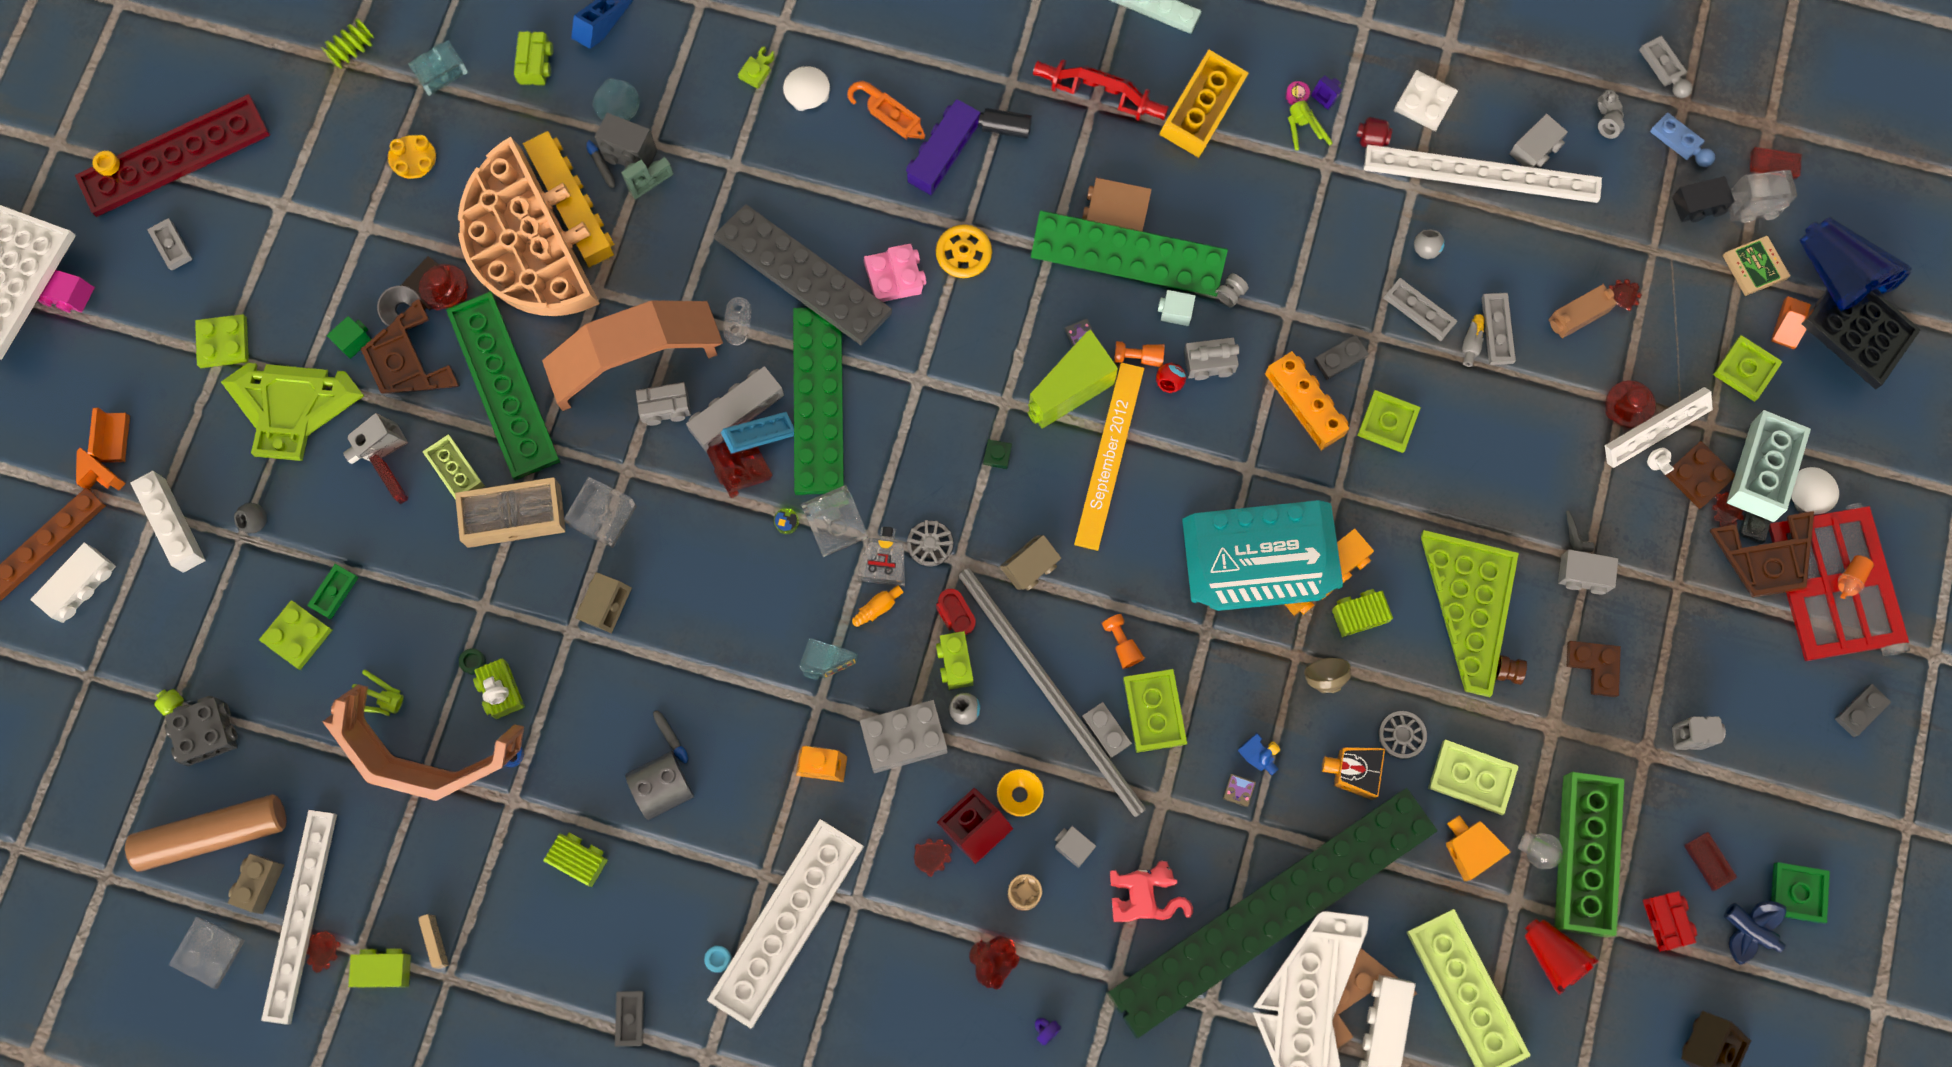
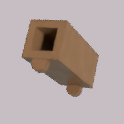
M1602 284L1556 310L1549 318L1551 328L1563 339L1609 313L1617 304L1613 298L1614 292Z

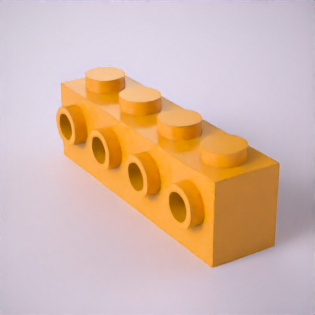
M1291 351L1269 365L1265 375L1322 451L1346 435L1349 430L1348 421L1343 414H1339L1336 411L1331 397L1324 394L1319 388L1320 384L1316 377L1310 375L1305 369L1306 366L1302 358L1296 356Z

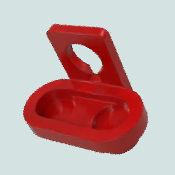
M955 589L944 590L938 598L936 608L949 631L953 630L955 633L965 631V635L970 634L975 628L976 620L959 591Z

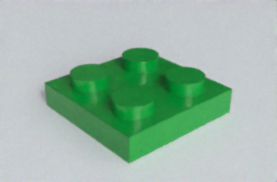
M1779 862L1774 863L1771 901L1781 903L1786 907V918L1827 923L1830 871Z

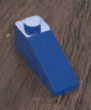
M633 0L593 1L574 15L571 38L591 49L607 36Z

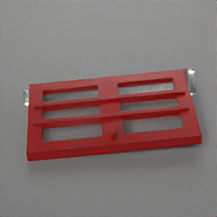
M1855 503L1846 506L1847 510L1814 516L1807 587L1803 590L1786 592L1805 661L1881 649L1883 656L1910 651L1909 639L1870 506L1863 507L1862 503ZM1787 521L1770 523L1768 525L1772 543L1792 540ZM1861 555L1867 557L1874 563V566L1863 588H1851L1847 597L1842 599L1840 596L1846 587V584L1841 580L1842 574L1854 556Z

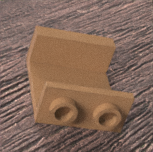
M1096 178L1094 186H1089L1087 200H1091L1090 207L1084 208L1082 219L1143 231L1152 189Z

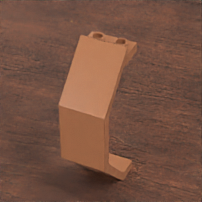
M651 300L585 324L544 358L542 362L556 402L560 409L564 411L571 408L569 399L610 368L667 348H704L708 358L717 356L715 347L723 344L708 301Z
M358 684L336 699L331 708L332 715L322 721L367 783L435 801L502 768L520 751L524 726L514 724L496 740L493 755L457 772H451L394 757L388 751L364 717L367 686Z

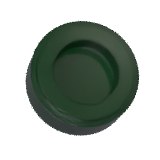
M474 648L463 651L459 657V666L467 674L475 675V669L486 665L484 654Z

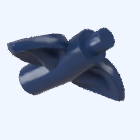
M1762 901L1754 906L1750 915L1737 903H1733L1727 908L1724 917L1738 929L1730 937L1729 949L1732 957L1739 965L1747 963L1756 955L1759 944L1768 950L1773 948L1779 953L1785 949L1786 945L1779 940L1780 935L1772 931L1785 918L1786 907L1783 904L1774 901Z

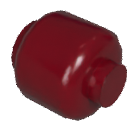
M1368 117L1365 123H1359L1356 137H1360V144L1363 147H1367V145L1384 147L1389 145L1393 128H1390L1387 120Z

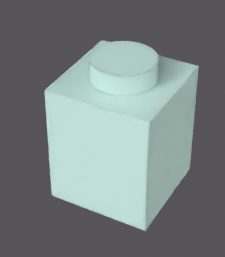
M1167 290L1166 297H1161L1158 312H1162L1160 321L1189 326L1195 295Z

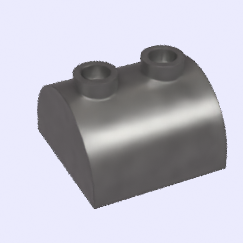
M673 751L625 774L631 793L647 820L694 797Z

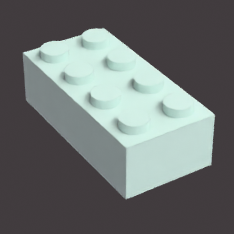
M1763 410L1750 425L1727 503L1775 522L1788 509L1811 429Z

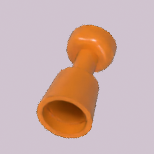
M1116 341L1114 363H1121L1124 361V358L1141 359V364L1156 367L1163 365L1165 344L1143 345L1142 349L1125 348L1124 342Z
M1117 614L1102 622V626L1105 631L1113 632L1119 644L1115 649L1122 669H1127L1140 663L1145 657L1133 639L1127 640L1121 628L1124 624V618L1122 614Z

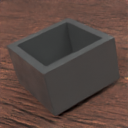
M606 113L595 135L604 160L614 165L617 163L621 164L625 168L639 160H642L647 168H649L658 151L650 129Z

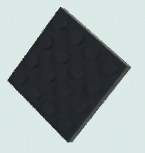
M1849 266L1840 271L1801 323L1875 390L1884 384L1921 331Z

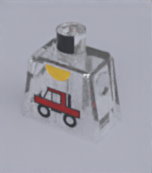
M881 527L880 539H868L857 572L858 581L905 587L903 542L894 541L895 528Z

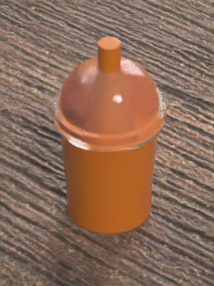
M1861 555L1854 556L1844 573L1839 576L1838 588L1842 592L1840 596L1842 599H1845L1847 596L1857 595L1863 591L1864 584L1874 566L1870 559Z

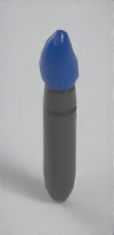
M588 140L586 144L588 153L593 157L607 185L614 188V177L599 153L598 147L591 140Z
M655 710L653 716L656 724L670 747L674 750V755L686 764L688 761L686 750L681 746L662 713Z

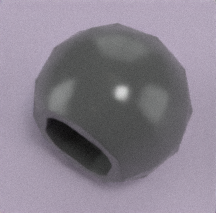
M245 503L236 510L234 521L239 530L245 533H257L266 525L267 513L262 506L256 503Z

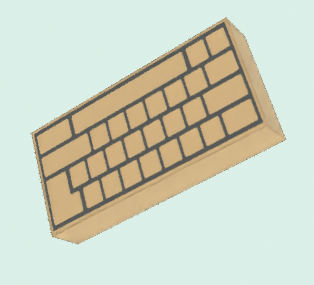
M427 914L419 917L418 920L431 966L438 969L449 966L435 915Z

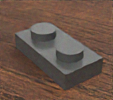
M1354 335L1317 356L1314 362L1326 380L1364 360L1368 357L1369 353L1357 335Z
M1873 684L1867 685L1835 720L1850 735L1857 737L1891 701Z
M645 991L616 992L615 1046H643Z

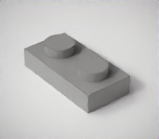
M169 218L147 229L171 271L193 259L175 225Z
M1103 702L1082 716V719L1110 759L1131 746L1132 743Z

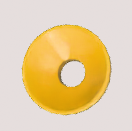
M1024 769L1013 770L1005 774L997 788L999 804L1007 813L1014 816L1032 814L1039 808L1044 796L1043 786L1039 778L1032 772ZM1018 787L1024 788L1028 794L1027 799L1023 802L1015 801L1012 797L1014 789Z

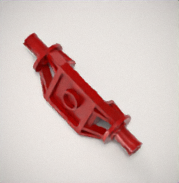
M1063 59L1057 67L1040 61L1036 62L1033 75L1051 80L1053 92L1060 89L1071 94H1077L1083 79L1082 83L1092 87L1105 86L1104 91L1115 95L1122 92L1118 110L1136 116V121H1140L1144 114L1165 120L1169 106L1151 101L1149 89H1146L1143 95L1129 80L1088 66L1065 69L1066 60ZM1075 77L1072 87L1061 84L1062 79ZM1128 98L1138 106L1137 110L1125 106Z

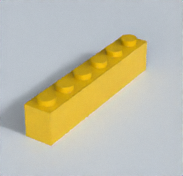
M547 131L524 142L523 145L547 191L561 183H564L569 190L568 192L571 196L558 202L555 206L568 230L581 224V222H584L591 236L582 239L576 245L588 267L613 256L614 253L611 247L614 246V243L608 232L603 234L601 227L604 224L598 213L593 215L590 210L594 206L588 194L582 195L580 189L584 187L577 175L572 176L570 170L573 167L568 157L562 158L560 151L563 148L557 137L552 139Z

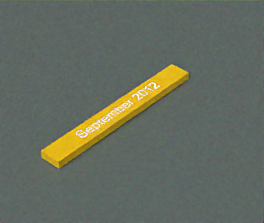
M1122 362L1120 364L1074 543L1076 546L1096 551L1099 549L1144 372L1142 367Z

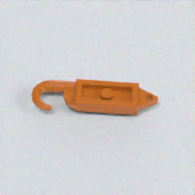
M865 81L855 82L849 87L847 96L852 104H856V100L853 97L854 92L859 89L864 90L871 95L867 104L868 110L873 116L905 139L908 137L925 139V134L920 124L921 119L888 94L882 93L872 84Z

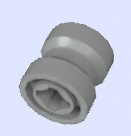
M1232 273L1226 278V283L1219 286L1215 291L1216 294L1218 292L1217 298L1228 307H1234L1238 302V297L1244 295L1249 289L1248 284L1240 276Z

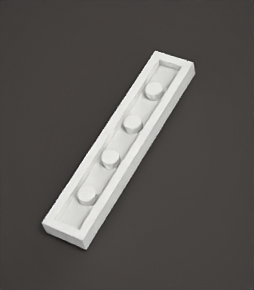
M1705 387L1606 444L1607 464L1615 468L1713 410L1711 391Z

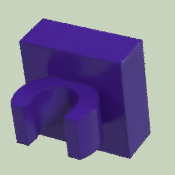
M1323 76L1318 81L1311 96L1326 109H1329L1334 105L1342 92V89L1339 87L1342 83L1336 78L1330 80L1328 77Z

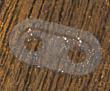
M735 297L728 302L726 307L723 334L726 341L732 345H740L748 338L751 307L745 298ZM736 306H742L740 311L734 310ZM733 328L739 329L737 333L731 332Z

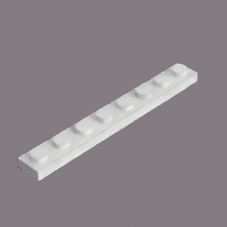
M308 810L261 1021L291 1024L337 814Z

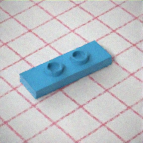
M787 412L723 428L721 434L732 454L793 437L794 426Z

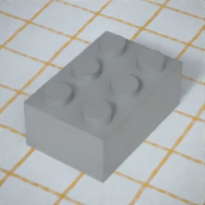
M934 700L860 720L874 774L948 753Z

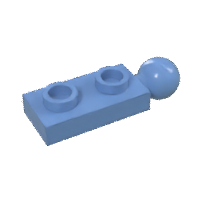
M1666 113L1652 127L1650 132L1684 159L1688 160L1694 155L1695 161L1700 167H1709L1714 163V152L1708 148H1700L1704 140L1671 114Z

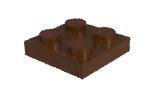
M1702 441L1697 443L1672 466L1674 470L1665 475L1699 509L1704 507L1735 477V473Z

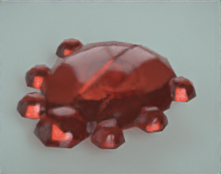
M1618 279L1616 285L1609 286L1614 292L1613 298L1619 307L1631 311L1633 305H1639V301L1636 299L1641 298L1642 294L1637 292L1640 288L1637 283L1630 284L1629 279H1625L1624 283H1622Z
M1730 492L1715 495L1717 503L1713 505L1712 509L1717 511L1714 519L1716 521L1720 520L1721 527L1729 526L1730 524L1737 525L1736 520H1743L1744 518L1742 509L1727 503Z
M927 839L926 844L922 846L920 844L915 845V864L920 871L927 873L930 877L934 875V871H943L945 869L943 865L945 862H951V857L948 855L952 853V847L949 844L943 845L942 839H938L936 843H933L932 839Z
M319 932L316 935H311L309 940L311 942L310 947L306 953L310 954L307 964H313L312 969L317 973L321 972L323 967L325 969L330 968L329 961L337 959L335 952L336 948H340L341 943L336 941L334 935L329 932Z

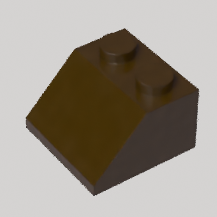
M1702 1011L1700 1017L1693 1024V1032L1689 1041L1683 1046L1681 1059L1690 1067H1740L1751 1040L1731 1021Z

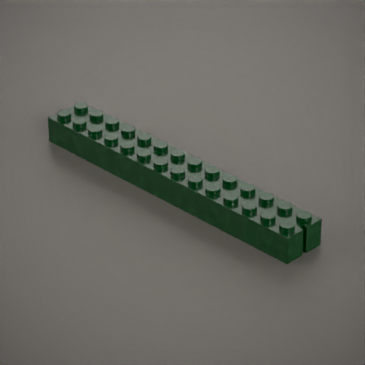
M1405 788L1106 993L1119 1013L1125 1010L1128 1012L1122 1018L1134 1036L1139 1038L1438 830L1408 788Z

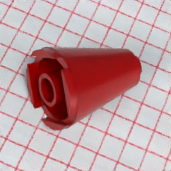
M1535 919L1525 928L1528 932L1525 935L1527 942L1554 990L1559 995L1566 991L1565 988L1569 984L1571 986L1593 968V965L1599 962L1594 955L1545 919L1541 922Z

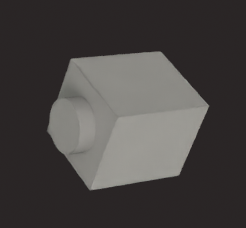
M1073 826L1069 830L1064 828L1055 838V841L1058 842L1055 849L1077 868L1082 865L1096 847Z

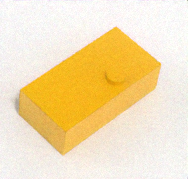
M1208 49L1159 135L1199 158L1249 73Z

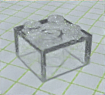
M1791 170L1744 175L1731 189L1735 200L1729 207L1731 220H1741L1743 223L1757 218H1765V220L1777 218L1797 197Z
M588 477L564 520L571 528L613 548L637 505L631 497Z

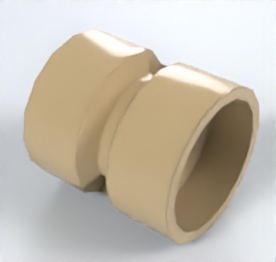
M1021 874L1015 877L1008 888L1010 904L1021 911L1033 909L1039 903L1042 896L1040 882L1034 876L1028 874Z

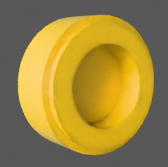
M110 151L97 153L92 162L95 170L104 176L113 175L120 166L119 159Z

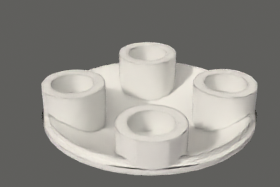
M806 66L793 70L786 77L783 90L786 99L795 109L803 111L815 108L826 102L829 98L830 85L828 78L821 70Z
M1808 467L1798 472L1791 498L1795 503V509L1801 513L1814 511V515L1824 514L1833 509L1837 504L1839 488L1835 479L1828 472L1820 468Z

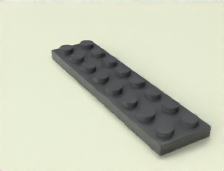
M746 204L714 234L716 241L860 345L892 314V309Z

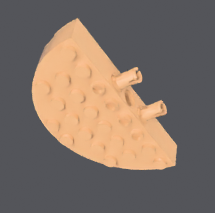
M512 137L507 138L486 155L487 159L479 168L476 167L467 182L461 198L458 213L460 233L458 234L467 264L478 280L507 304L531 314L543 316L569 315L600 304L572 249V245L591 236L584 222H581V224L564 232L552 210L553 205L571 196L568 192L569 190L564 183H561L544 193L522 148Z

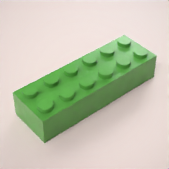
M1571 772L1563 776L1554 926L1560 931L1600 937L1617 936L1624 779L1577 772Z

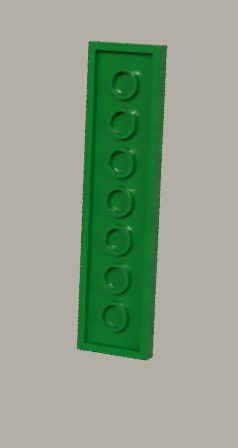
M1040 210L1031 258L1217 297L1218 292L1216 294L1215 291L1220 286L1228 249Z
M492 292L446 309L512 478L516 481L561 462Z
M793 308L795 495L844 493L842 331L810 308Z

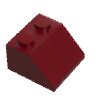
M975 788L937 821L938 825L975 864L1013 830V827L1002 813Z

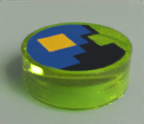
M784 508L775 514L774 525L780 533L791 534L798 528L799 519L795 511Z

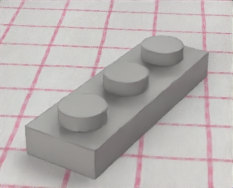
M1401 278L1397 280L1384 297L1390 304L1440 341L1444 339L1457 323L1456 319Z
M1508 293L1483 294L1481 298L1489 365L1513 364L1516 359Z

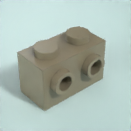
M1037 535L999 567L1017 590H1030L1038 584V578L1045 573L1047 575L1057 567L1056 563L1061 557L1044 535Z
M596 572L589 583L588 591L578 608L575 618L612 634L632 588L618 580Z
M249 854L248 858L244 859L241 864V874L237 883H234L229 891L230 899L227 904L252 913L263 914L284 864L262 856Z

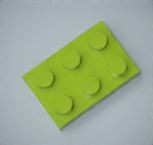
M1170 669L1123 677L1136 753L1186 745L1187 739L1174 670Z

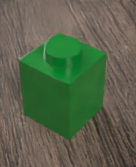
M349 316L326 335L349 359L355 356L371 340L366 334L369 329L359 319L354 322Z

